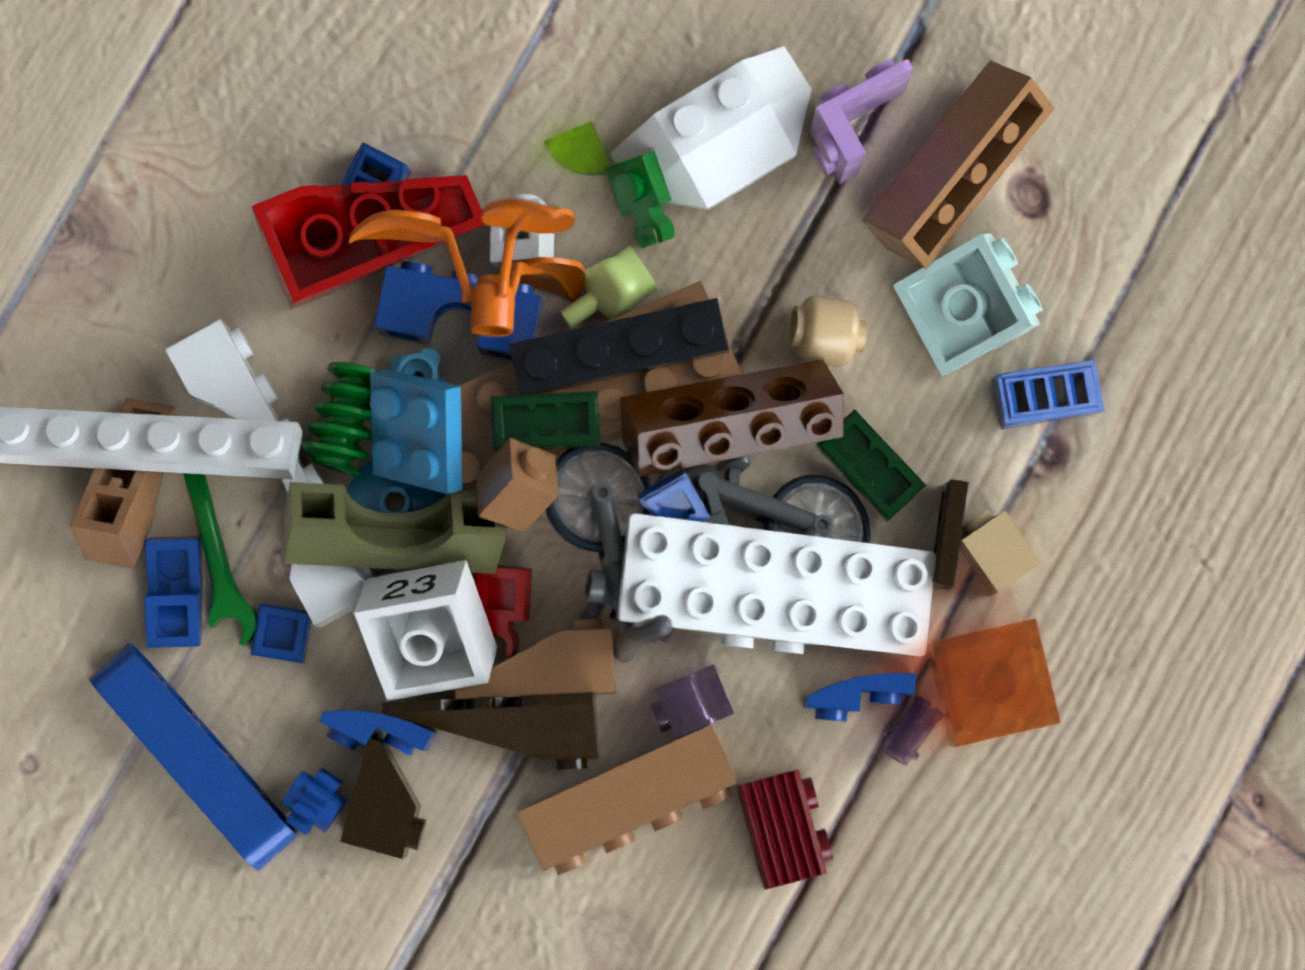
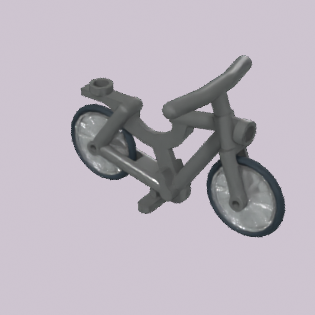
M601 443V447L571 448L556 459L559 496L545 511L553 528L565 541L577 548L598 552L603 571L589 570L585 585V600L611 604L612 610H615L617 617L628 517L631 514L651 515L643 507L636 495L650 487L651 483L648 475L639 477L628 452L618 446ZM751 455L720 461L716 465V469L711 466L700 465L686 473L711 517L702 522L729 525L724 510L726 509L764 523V530L862 543H869L870 521L864 505L847 485L834 478L823 475H806L794 478L782 485L773 497H769L739 485L740 474L750 466ZM657 615L637 623L621 622L617 618L621 634L617 637L614 653L616 659L622 663L632 661L639 646L664 637L672 631V620L666 615Z

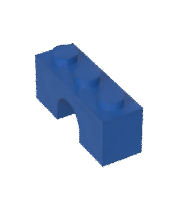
M402 261L401 268L387 266L374 325L377 332L384 336L430 344L435 323L441 315L453 309H464L471 312V304L461 303L462 290L456 272H452L451 278L432 275V267L410 261ZM466 272L472 288L477 285L478 277L480 276ZM519 282L515 296L514 329L511 335L502 337L479 335L477 348L481 355L512 360L509 344L537 338L543 301L541 295L533 294V286Z

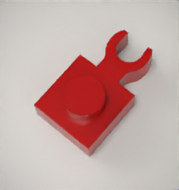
M498 565L495 574L475 573V585L494 638L495 636L502 637L507 644L506 658L516 655L519 649V637L514 629V622H526L530 618L532 568Z

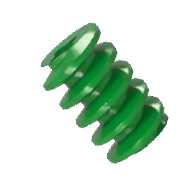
M331 362L328 364L327 370L339 382H324L320 389L332 401L317 402L314 406L315 411L325 418L326 421L310 422L307 429L319 441L303 442L301 449L316 464L361 478L362 473L353 467L350 462L354 459H368L369 456L365 450L357 445V441L372 439V431L363 423L364 420H371L370 373L378 370L352 362Z

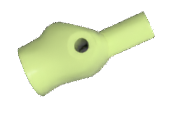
M627 246L615 256L601 260L585 271L584 287L586 294L559 312L570 328H573L597 311L611 320L631 311L639 301L659 290L637 254L630 246Z

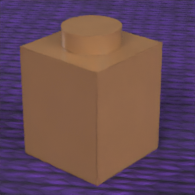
M509 438L476 475L478 516L525 532L559 496L555 455Z

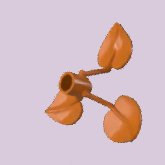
M501 199L493 201L483 208L482 221L484 224L505 227L507 231L499 275H482L478 277L477 285L472 288L453 232L448 227L440 226L441 219L436 216L403 210L382 211L363 220L349 236V243L365 239H391L412 242L444 241L462 290L461 303L471 304L470 331L480 336L502 337L513 333L515 296L519 282L533 286L536 289L553 292L573 303L583 290L586 279L584 266L580 262L571 259L537 257L528 260L527 263L512 262L515 239L520 230L531 233L552 234L566 231L575 224V214L573 211L554 205H542L529 200Z

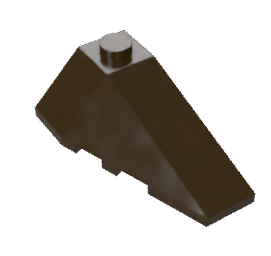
M593 692L521 695L520 698L481 697L469 698L467 700L443 699L382 703V713L539 759H556V770L588 769L587 758L599 757L596 694Z

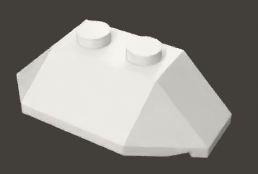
M785 47L741 60L653 114L610 153V156L614 163L617 164L655 151L672 199L665 203L710 210L796 157L812 89Z

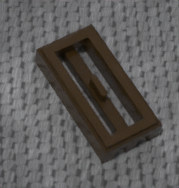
M950 479L942 487L934 553L936 555L932 578L934 588L949 590L955 585L969 484L966 481Z

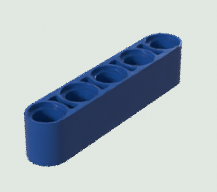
M129 642L89 678L91 684L254 869L260 871L299 836L298 831L285 822L287 817L153 664L133 644Z

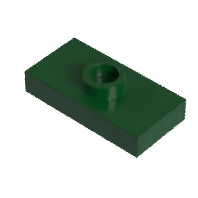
M598 391L491 396L494 452H498L509 438L539 449L601 447Z
M855 409L843 419V437L820 441L816 444L817 449L886 522L926 486L917 474Z

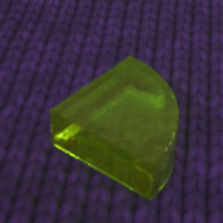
M592 121L544 141L548 152L555 161L574 173L590 176L606 174L605 168L610 166Z

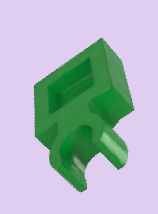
M655 151L606 167L605 171L621 217L633 214L635 218V236L640 247L646 248L658 243L653 229L657 234L659 243L674 238V226L669 217L663 213L661 204L672 199Z

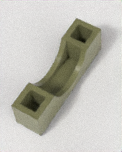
M290 482L282 518L283 564L415 570L467 560L472 573L495 574L507 538L506 526L478 516L477 492H453L445 495L437 503L413 512L384 513L365 508L356 503L349 496L344 485Z

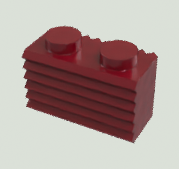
M799 769L736 785L764 890L827 874L824 862L832 860L833 855L825 828L817 831L814 828L810 810L819 808V803L811 777L801 779Z

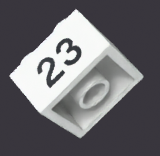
M467 560L366 578L354 610V615L387 701L488 683L497 652V645Z

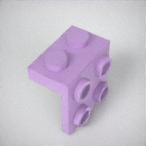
M893 59L886 60L865 74L866 81L851 89L848 88L846 83L838 85L819 98L821 104L816 107L810 128V133L817 146L812 148V152L822 172L826 176L833 173L839 185L857 176L866 153L849 122L901 95L906 90L913 72V67L908 59L896 65Z

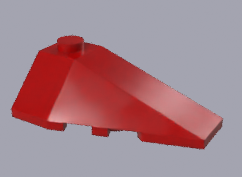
M467 175L404 179L403 181L376 183L353 182L345 185L299 186L252 206L270 260L292 310L384 271L387 266H395L402 261H406L445 243L444 241L412 242L391 239H365L349 243L350 233L363 220L375 213L388 210H403L433 215L441 219L440 226L448 227L452 230L455 238L486 225L482 221V209Z

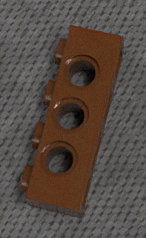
M823 359L620 397L622 441L639 477L843 437L844 393Z

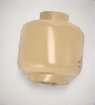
M810 296L805 299L801 306H794L792 309L787 331L788 346L795 348L798 358L803 362L823 359L827 366L841 367L849 363L855 351H863L867 340L868 326L866 321L859 319L858 309L852 301L823 296Z

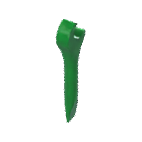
M183 473L211 578L212 603L208 624L210 627L216 628L226 618L233 617L237 619L243 627V636L238 644L246 646L254 637L257 620L256 610L242 595L230 570L205 474Z

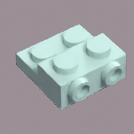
M982 233L933 261L927 269L921 268L893 284L941 376H946L989 351L996 350L1041 325L1035 315L1042 311L1041 303L1028 283L1021 287L1011 271V268L1017 265V260L1004 238L995 241L992 234Z

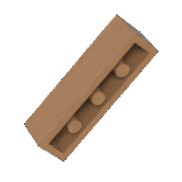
M990 60L862 221L886 249L927 269L1055 108L1032 77Z
M710 724L522 809L517 814L542 871L554 866L557 874L561 875L587 863L583 853L603 845L607 854L635 841L632 830L651 822L654 831H658L684 819L680 809L700 801L704 810L732 797L728 787L738 782L714 728Z

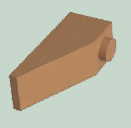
M132 398L125 399L119 412L176 416L174 406ZM94 469L69 525L86 560L134 569L153 524L163 472Z
M602 619L572 620L571 630L558 631L493 667L488 683L455 689V699L467 700L469 698L481 697L520 698L521 695L585 692L616 694L613 628L603 629Z

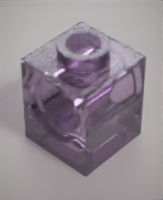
M714 664L656 688L655 691L659 700L650 703L661 733L672 729L675 739L734 714Z

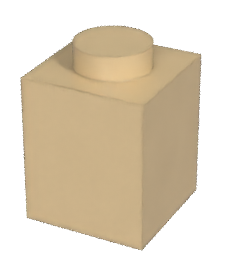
M986 510L962 528L967 537L961 540L960 550L992 596L1042 563L1006 511L993 518L989 511Z

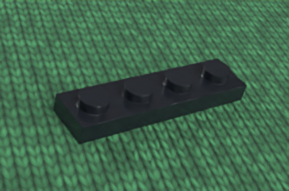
M718 298L509 344L520 395L544 394L729 353Z

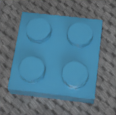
M387 369L370 373L373 475L444 494L462 490L461 386Z

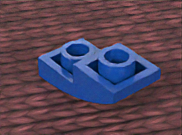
M916 673L873 674L841 681L805 697L804 708L816 709L815 719L847 722V712H860L861 692H870L869 702L901 705L902 695H915Z
M356 710L323 712L319 719V722L331 727L326 735L327 737L352 750H355L359 742L367 746L369 738H376L381 729L387 732L383 742L411 756L415 747L422 751H428L437 732L420 724L374 712Z

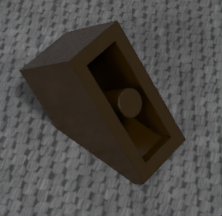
M369 738L340 842L403 859L408 856L410 848L414 850L419 849L427 820L419 818L421 804L388 745L383 740Z

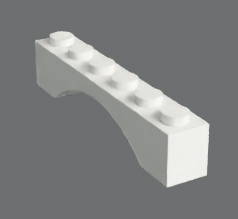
M220 319L165 349L189 395L198 402L218 409L233 419L280 421L271 403L278 400V397L264 372L255 376L247 358L254 355L239 327L231 331ZM289 418L282 420L285 422H291ZM299 455L294 479H282L287 493L290 482L325 484L315 465L311 463L305 467ZM292 564L289 580L315 626L321 628L354 610L366 578H372L375 575L371 568Z

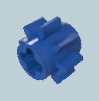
M323 768L319 769L315 777L303 770L281 802L282 805L292 811L285 822L304 835L310 833L314 826L326 833L347 802L345 797L337 793L343 781Z

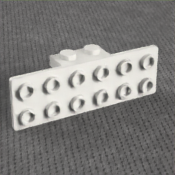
M631 514L627 521L617 618L621 622L637 623L657 615H666L672 620L673 628L706 631L707 634L723 635V646L753 649L754 639L773 641L772 651L791 654H804L805 645H825L910 656H924L927 649L933 590L932 578L936 555L932 551Z

